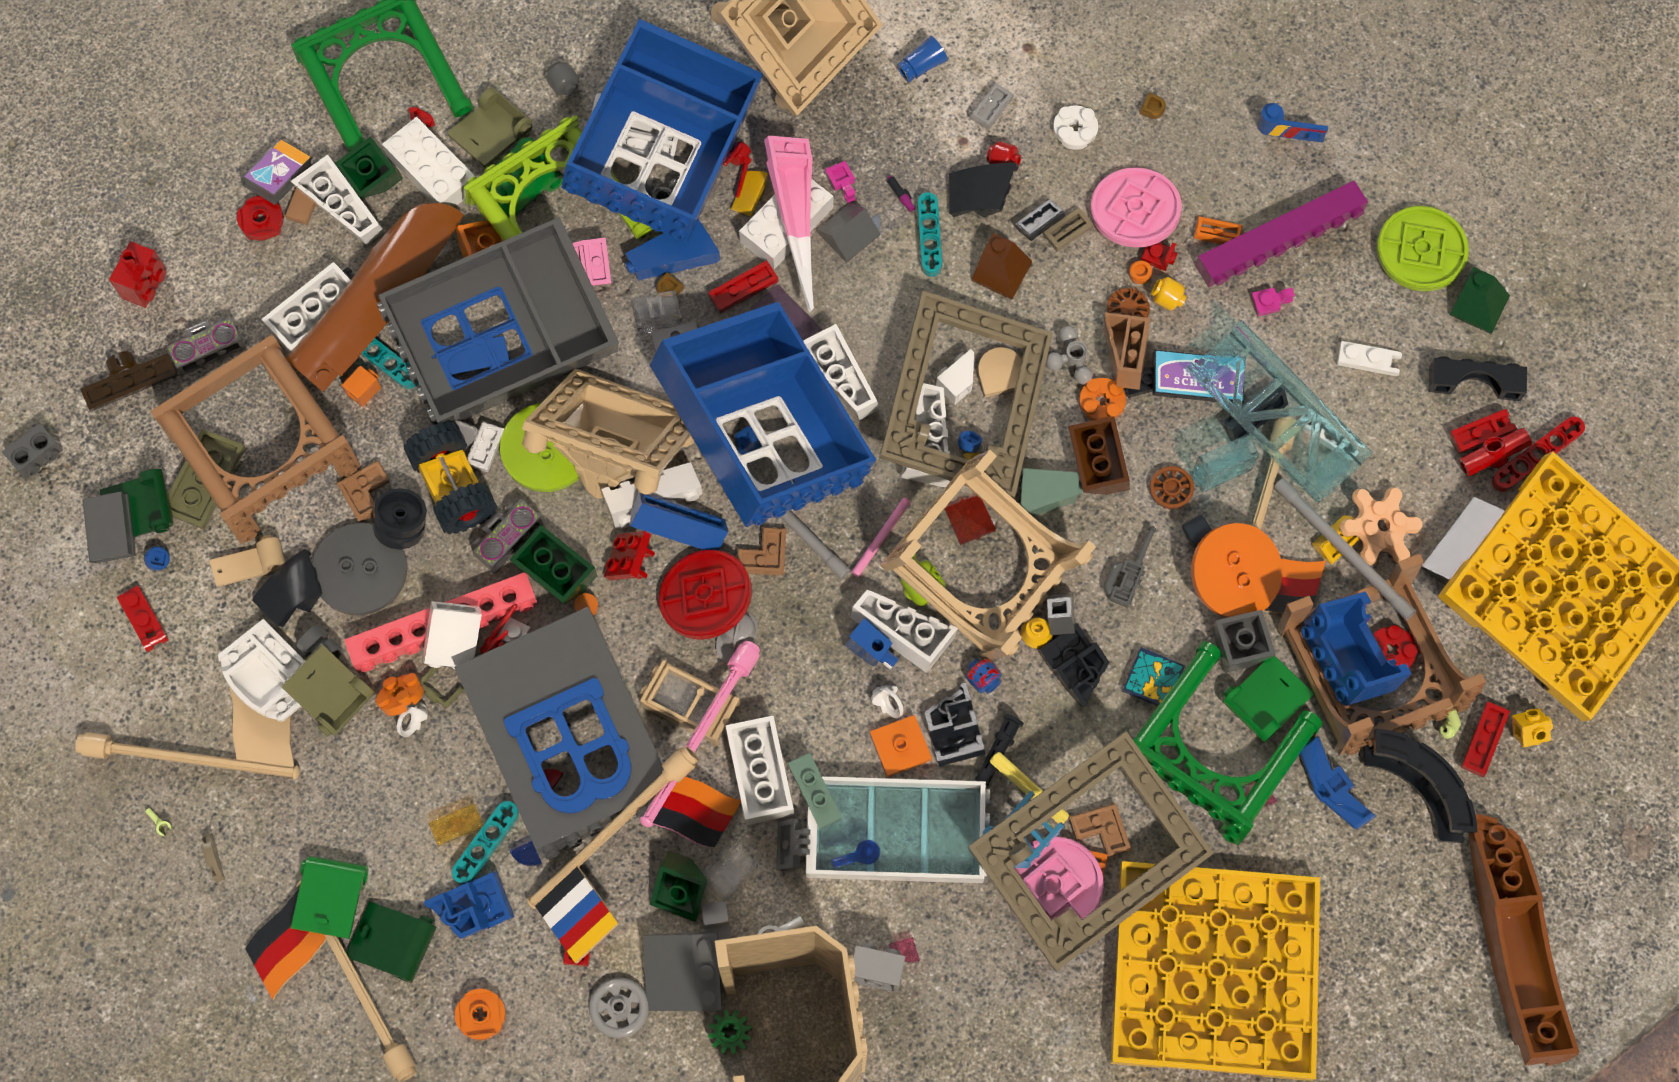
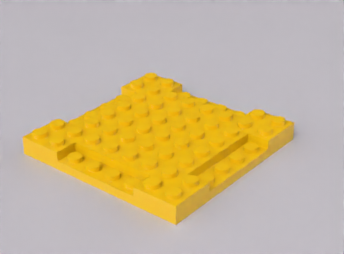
M1551 452L1542 457L1518 489L1519 493L1474 553L1461 564L1437 597L1473 628L1479 627L1543 682L1548 687L1546 691L1583 722L1592 720L1679 600V560L1558 455Z
M1122 861L1119 872V891L1155 864ZM1195 867L1118 925L1110 1064L1249 1074L1305 1081L1315 1080L1317 1060L1320 877Z

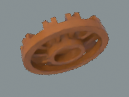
M1130 287L1116 290L1110 296L1106 310L1107 313L1119 310V313L1116 314L1130 316L1139 314L1142 317L1148 318L1150 306L1144 293ZM1130 293V297L1126 298L1123 294ZM1133 295L1137 296L1135 300L1132 299ZM1141 299L1144 304H1137V301ZM1112 302H1115V303H1117L1119 306H1118V307H1111V303H1112Z
M1175 466L1164 467L1158 470L1151 479L1150 494L1155 500L1154 502L1165 509H1180L1193 496L1194 482L1191 476L1182 468ZM1167 471H1171L1172 478H1168ZM1176 472L1184 475L1181 480L1175 478ZM1160 474L1166 479L1164 482L1157 479ZM1188 480V484L1181 485V483ZM1154 484L1161 485L1162 487H1155ZM1190 489L1189 495L1184 494L1181 490ZM1161 491L1163 495L1158 498L1155 492ZM1178 495H1180L1184 499L1183 502L1178 497ZM1165 496L1169 497L1166 503L1162 501ZM1174 498L1177 504H1170V500Z

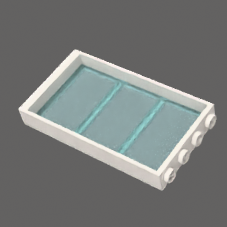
M822 777L842 820L819 830L808 807L807 829L811 830V835L807 836V839H810V845H807V849H810V855H806V878L956 883L984 882V876L987 875L967 846L984 835L982 832L988 825L990 826V813H985V804H990V789H986V782Z

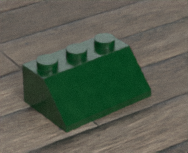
M542 525L536 529L510 558V562L563 604L581 595L597 577V572L593 565Z

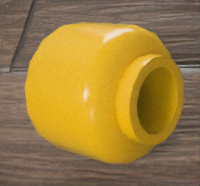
M1170 277L1158 279L1151 291L1154 303L1168 311L1174 310L1177 306L1181 307L1187 297L1184 294V285Z

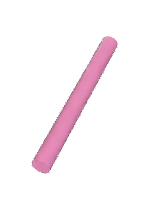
M903 497L853 568L851 573L854 576L859 577L911 504L907 498Z

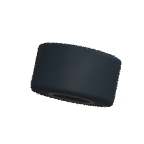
M1198 515L1182 525V529L1194 550L1201 539L1212 530L1203 515Z

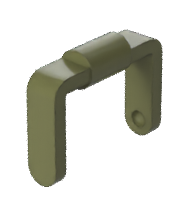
M432 667L420 680L424 687V695L435 704L439 703L442 707L448 708L461 695L464 688L460 686L445 702L441 698L442 696L431 687L429 688L425 685L438 670V668Z

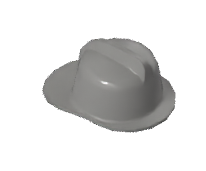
M746 612L739 623L731 630L717 636L716 651L723 662L728 663L739 644H743L744 641H750L755 644L758 623L751 613Z

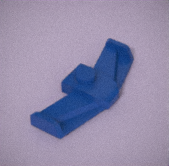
M1317 736L1307 743L1300 756L1313 786V792L1319 801L1325 803L1355 830L1374 819L1376 815L1348 792L1355 787V784L1342 766L1339 765L1332 770L1320 737Z

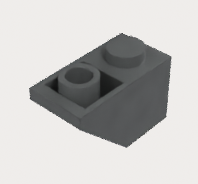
M1074 593L1049 594L1047 610L1051 635L1075 633Z

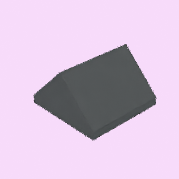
M849 203L817 229V233L846 263L880 236V232L866 208Z

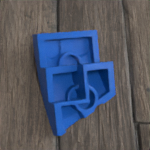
M497 871L424 901L425 906L431 908L441 917L440 920L445 925L450 926L460 939L515 917Z

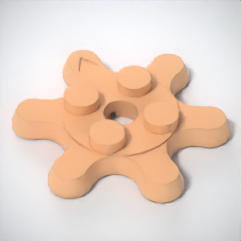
M1391 487L1387 489L1381 501L1374 500L1365 489H1356L1352 494V500L1357 505L1359 514L1355 519H1344L1340 523L1339 529L1343 535L1357 536L1362 540L1363 549L1360 556L1370 566L1376 562L1378 554L1383 551L1388 552L1396 563L1409 558L1410 552L1404 545V536L1409 533L1416 534L1422 528L1420 518L1414 516L1406 517L1400 511L1399 503L1402 499V492L1398 488ZM1379 520H1384L1387 526L1385 532L1378 528Z

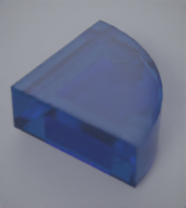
M532 841L510 851L513 858L522 865L530 867L542 865Z

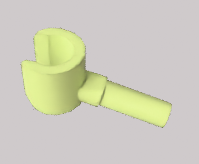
M151 808L145 811L157 825L156 831L159 835L165 837L161 832L163 825H168L173 830V826L167 821H162Z

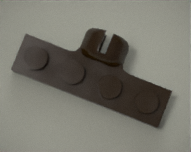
M123 351L118 353L122 364L114 355L106 360V365L110 372L107 378L80 390L88 409L94 411L174 378L178 374L168 353L145 363L137 364L131 352Z

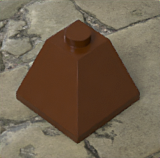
M993 233L983 250L972 281L1013 300L1032 264V260L1014 242Z

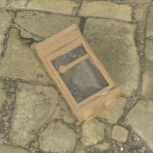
M663 660L660 666L657 664L651 673V678L653 679L649 686L645 685L639 698L641 699V707L694 733L720 689ZM729 694L703 737L704 740L716 746L719 745V737L726 725L730 724L731 715L735 708L739 709L741 705L739 698Z

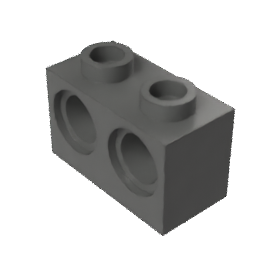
M38 423L3 450L2 453L26 480L28 477L36 475L46 463L55 460L63 449L45 428ZM47 442L44 448L39 449L41 444ZM28 457L26 462L21 463L23 458Z

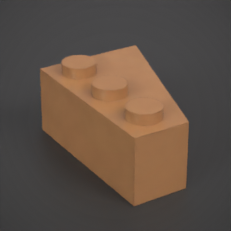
M1104 312L1103 330L1116 387L1140 390L1149 337L1150 318Z

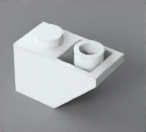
M971 349L967 353L962 352L955 358L954 364L949 368L944 367L937 374L936 386L944 388V395L954 405L972 391L974 352Z

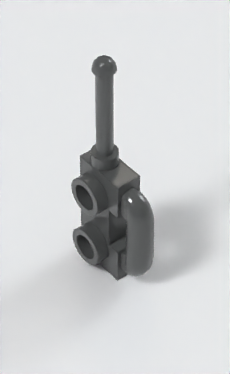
M1154 526L1148 528L1149 531L1134 562L1126 559L1125 563L1117 562L1111 567L1104 583V591L1110 596L1109 601L1128 608L1129 604L1131 605L1137 585L1140 586L1142 581L1140 577L1145 574V566H1142L1143 558L1152 536L1156 532ZM1121 572L1120 574L1124 575L1120 587H1114L1118 574Z

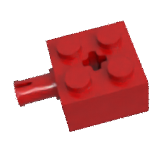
M130 241L126 249L121 252L123 255H120V260L109 281L121 299L146 308L148 303L154 299L155 290L159 283L165 279L167 269L155 250Z

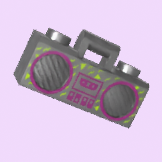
M231 317L219 318L211 326L207 320L185 329L188 336L176 337L170 344L166 345L176 368L182 376L246 348Z
M522 499L517 503H511L507 507L504 516L496 511L480 527L486 535L478 537L473 543L474 548L472 552L474 556L495 574L519 550L536 529L543 524L541 515ZM500 521L501 523L492 531V529Z

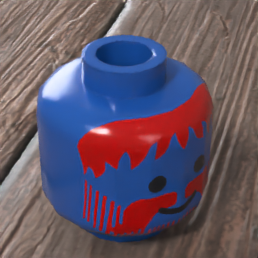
M976 658L967 666L969 672L966 675V679L979 693L986 692L990 694L1002 682L1000 680L1002 676L1001 671L989 658L982 659L981 661Z

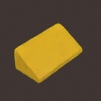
M747 171L740 196L735 198L731 210L750 217L753 216L768 182L767 172Z
M1344 515L1331 527L1352 547L1360 538L1357 536H1345L1340 532L1339 526L1344 519H1354L1352 516ZM1323 535L1312 543L1314 549L1331 565L1342 556Z

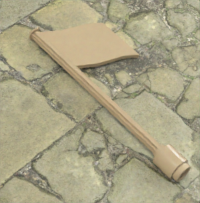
M231 688L229 689L233 701L232 735L237 759L115 743L110 735L91 732L79 734L75 746L77 753L93 758L107 759L109 755L115 753L291 777L293 780H296L300 775L299 767L294 765L291 748V716L283 722L265 717L243 703Z

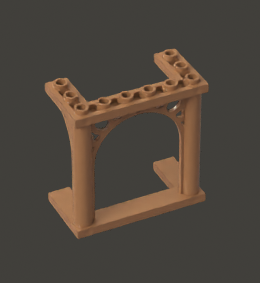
M273 334L150 411L173 444L177 445L221 510V517L241 544L245 541L253 540L257 533L261 531L252 518V514L262 512L269 503L282 499L294 487L304 485L308 478L314 474L324 472L328 465H333L341 479L356 473L357 469L361 467L348 441L343 435L340 436L293 370ZM262 364L272 381H276L296 410L301 428L300 439L293 455L277 470L258 477H240L224 471L213 461L182 414ZM311 430L313 436L306 437L307 432ZM309 443H315L320 446V449L313 454L306 453L303 450L304 446ZM298 458H305L304 460H301L298 464L296 463ZM230 481H235L236 483L233 486L231 492L229 489H231L232 486L228 485L227 483ZM262 482L265 483V485L257 489L256 486ZM250 484L251 493L243 499L240 498L239 490L242 485Z
M1420 553L1397 562L1390 578L1385 580L1416 610V613L1409 620H1405L1422 654L1424 679L1419 692L1405 705L1387 711L1368 710L1355 704L1341 705L1301 633L1304 621L1317 608H1312L1313 602L1310 596L1287 604L1277 627L1280 637L1286 635L1338 741L1335 749L1339 756L1347 754V756L1354 755L1361 750V747L1366 745L1374 747L1375 729L1390 730L1404 734V730L1413 728V730L1420 729L1427 725V721L1435 719L1436 722L1443 720L1452 711L1456 710L1457 713L1463 712L1471 707L1470 704L1476 700L1475 697L1481 693V689L1486 683L1482 673L1468 677L1454 665L1412 587V583L1424 563ZM1372 585L1341 598L1365 591L1371 602L1384 598V596ZM1434 675L1435 682H1430L1429 678ZM1435 689L1439 691L1442 699L1436 701L1428 698L1425 690ZM1421 700L1427 704L1421 705V708L1417 706V702ZM1346 709H1351L1354 712L1350 720L1347 717L1349 713ZM1402 711L1404 715L1399 716L1397 712ZM1358 716H1367V718L1356 722ZM1380 717L1383 719V723L1380 721L1374 726L1375 718Z

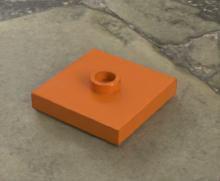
M915 715L870 731V736L887 777L932 761V756Z

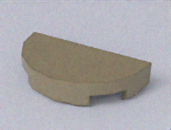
M213 834L205 835L202 838L204 841L202 849L207 867H211L214 881L225 880Z

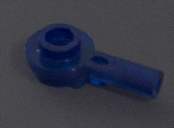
M864 840L858 844L855 852L831 859L834 868L856 861L865 865H871L879 859L880 848L874 841Z

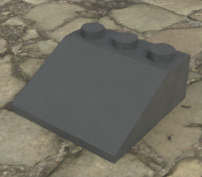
M718 931L643 935L646 998L649 1011H708L722 1009L721 975L718 968L715 941L719 940Z

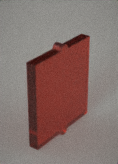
M977 495L966 500L960 499V502L944 508L960 545L975 539L979 541L981 537L996 532L983 500Z

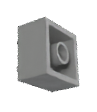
M862 943L861 946L856 945L853 957L855 964L854 982H857L859 985L898 993L905 956L901 955V951L887 948L886 952L876 950L877 946Z

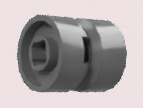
M319 625L306 631L296 646L306 657H309L320 644H323L337 659H339L343 652L342 647L335 640H328V634Z

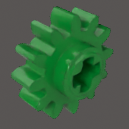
M727 1009L724 1010L723 1018L715 1014L717 1024L710 1023L708 1025L710 1029L714 1030V1033H710L708 1038L716 1039L712 1047L716 1049L721 1045L723 1055L727 1052V1049H731L733 1055H736V1047L745 1050V1045L742 1042L744 1040H752L749 1035H746V1032L752 1030V1026H744L748 1019L747 1016L738 1019V1010L734 1011L733 1016H729ZM730 1026L734 1027V1032H737V1034L726 1038V1033H723V1031L729 1030Z

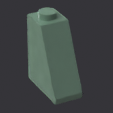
M1023 468L1020 505L1033 517L1076 503L1078 495H1082L1083 489L1081 481H1079V472Z

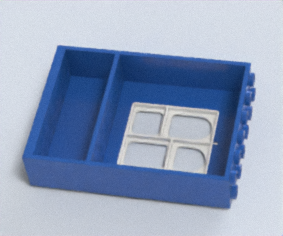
M639 19L566 164L561 188L570 194L586 198L593 204L602 205L611 212L627 216L634 222L643 223L655 231L666 233L675 240L688 243L724 166L723 163L727 159L756 97L763 73ZM635 121L659 131L658 137L646 158L622 148V144ZM669 136H673L693 146V150L685 164L661 155L662 147ZM617 157L641 167V172L635 182L624 185L613 179L610 170ZM655 164L663 165L680 174L672 194L666 199H655L649 196L645 189V183Z
M779 302L661 341L650 363L651 369L745 527L753 524L759 526L769 518H780L792 509L798 511L810 502L818 503L826 496L831 494L833 496L839 495L849 487L852 489L857 488L863 484V479L871 472V467L876 462L873 453ZM770 406H776L788 426L771 433H766L755 417L754 412ZM739 417L746 418L762 447L746 454L738 453L722 424ZM788 436H794L808 457V469L800 473L789 470L773 447V442ZM763 457L770 458L778 473L776 482L768 485L759 483L751 475L746 466L747 463Z

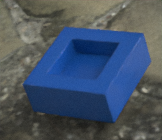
M750 425L734 435L740 454H746L762 447Z

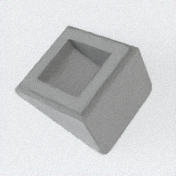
M459 420L455 421L466 441L467 448L471 449L478 434L477 428Z

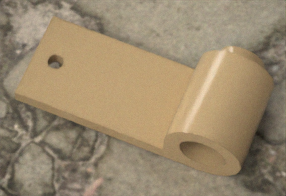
M266 535L259 539L260 541L256 543V548L209 560L216 587L274 573L286 562L279 538L273 537V535Z

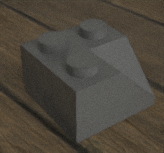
M1262 610L1216 620L1211 628L1217 648L1222 654L1221 662L1225 673L1249 668L1276 655Z

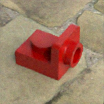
M1172 242L1170 247L1161 243L1147 246L1141 260L1166 272L1168 265H1173L1178 255V252H1175L1176 243Z

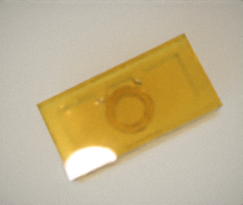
M474 803L428 823L438 847L483 827L482 820Z

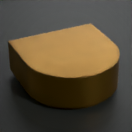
M1149 92L1140 110V114L1151 119H1158L1163 116L1166 103L1161 97Z
M668 272L659 279L656 286L658 295L665 300L676 298L684 290V285Z

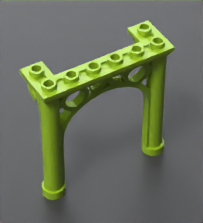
M577 115L572 118H564L555 129L545 130L536 141H528L521 147L522 150L516 154H508L503 158V162L497 166H489L485 169L483 175L478 178L472 177L465 183L463 202L466 205L469 204L470 207L475 204L480 214L490 222L503 241L522 233L516 221L515 208L523 190L541 175L552 171L565 170L566 164L582 134ZM558 147H563L568 150L569 155L565 162L554 161L550 157V153ZM545 152L547 165L544 162L535 163L531 161ZM523 167L524 172L520 176L521 182L518 183V180L510 174ZM610 170L611 176L613 177V179H614L615 181L619 182V180L616 178V176H615V175L613 174V172ZM504 182H510L514 185L515 190L511 196H500L496 192V188ZM497 202L510 203L509 218ZM618 213L636 239L644 237L653 230L650 226L634 222L629 217Z

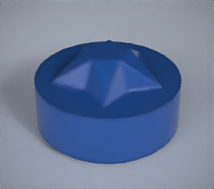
M964 431L960 434L957 443L962 450L973 453L980 449L982 438L973 431Z
M159 546L150 548L144 555L145 565L153 571L166 568L170 561L167 550Z

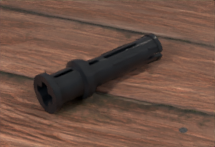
M1004 714V721L999 731L994 733L995 741L975 777L976 781L986 782V786H989L997 769L990 763L991 758L997 752L1004 755L1007 748L1014 744L1015 741L1013 739L1019 727L1024 725L1021 720L1012 715Z

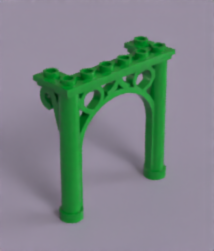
M379 0L375 6L368 9L362 8L355 15L349 18H341L328 28L321 27L315 31V34L308 37L302 36L291 44L298 64L304 65L349 152L365 140L340 94L339 77L346 61L356 51L371 43L398 41L410 45L424 58L454 117L464 116L474 108L471 100L466 98L416 0ZM392 18H397L400 20L401 25L394 33L385 31L382 28L383 23ZM377 22L379 33H375V30L369 31L364 28ZM407 24L415 39L403 35ZM354 33L352 40L348 42L350 46L347 48L341 39ZM337 45L343 49L339 59H328L324 56V51L331 46ZM323 63L327 66H335L333 70L332 80L328 75Z
M1203 641L1196 649L1194 658L1133 741L1160 779L1165 781L1172 790L1179 791L1188 797L1192 804L1205 809L1212 818L1222 821L1224 824L1218 832L1222 834L1226 841L1239 846L1254 825L1252 823L1312 735L1317 734L1323 723L1316 714L1310 711H1302L1296 723L1266 766L1253 775L1230 777L1216 773L1203 766L1189 753L1179 732L1181 710L1222 656L1221 651L1214 644ZM1170 724L1171 737L1160 738ZM1160 746H1174L1178 758L1175 760L1167 758L1160 752ZM1182 761L1185 762L1183 767L1187 770L1188 775L1177 768ZM1211 782H1215L1212 792L1200 784L1207 783L1210 785ZM1255 783L1245 797L1242 786ZM1232 786L1237 795V800H1227L1220 794L1219 787Z

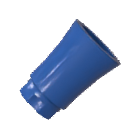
M930 35L919 47L904 57L903 61L897 64V68L903 78L910 82L934 67L947 62L948 58L940 43Z

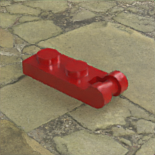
M1504 409L1450 431L1449 436L1458 453L1461 454L1483 445L1484 441L1490 437H1503L1518 429L1515 423H1511L1508 410ZM1497 422H1501L1503 427L1499 428Z
M138 585L117 597L147 652L152 651L157 644H164L169 641L168 636ZM153 631L156 632L154 636L148 638V634Z

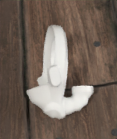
M895 685L876 687L872 692V703L881 706L882 712L889 714L893 718L901 717L904 710L901 700L896 695L898 688ZM889 695L897 702L898 711L891 706L888 698Z
M412 702L406 706L408 710L400 714L397 721V732L399 735L409 737L415 730H420L421 722L426 720L428 716L427 707L422 702H418L415 705ZM410 713L411 722L407 729L402 730L403 718L406 714Z

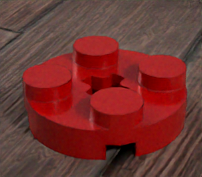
M254 196L245 201L246 204L242 209L239 208L237 223L248 239L267 240L281 233L284 215L278 203L274 205L260 196ZM259 214H263L266 217L262 222L255 221Z
M1392 625L1381 628L1373 634L1387 661L1395 659L1397 662L1395 665L1399 666L1406 663L1408 668L1413 664L1418 650L1409 633L1399 626ZM1386 645L1395 646L1398 655H1388V647Z

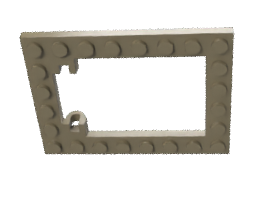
M922 291L879 458L949 481L955 477L968 461L967 459L924 446L931 426L914 420L938 322L1024 349L1001 448L987 443L983 451L984 453L991 450L997 456L984 473L1014 499L1053 333Z
M1127 731L967 846L1054 971L1059 970L1214 854ZM1120 767L1177 848L1084 918L1080 919L1072 906H1070L1060 916L1050 919L1014 868L1015 865L1023 862L1033 853L1024 837Z

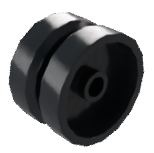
M403 488L390 489L381 494L375 502L373 514V531L378 541L388 548L398 550L411 548L418 544L424 536L427 509L424 500L419 494Z

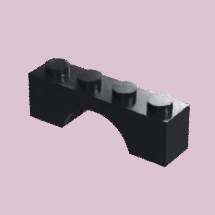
M1441 356L1434 358L1429 366L1428 392L1452 394L1461 382L1479 380L1488 384L1493 389L1497 399L1521 401L1527 393V367L1516 363L1502 365L1494 361L1482 363L1474 362L1472 359L1452 360L1449 357Z

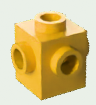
M1539 708L1529 709L1526 712L1512 715L1513 736L1523 748L1539 745L1551 740L1550 730L1553 729L1552 721Z

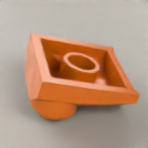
M488 220L459 225L456 229L458 246L463 258L503 241Z

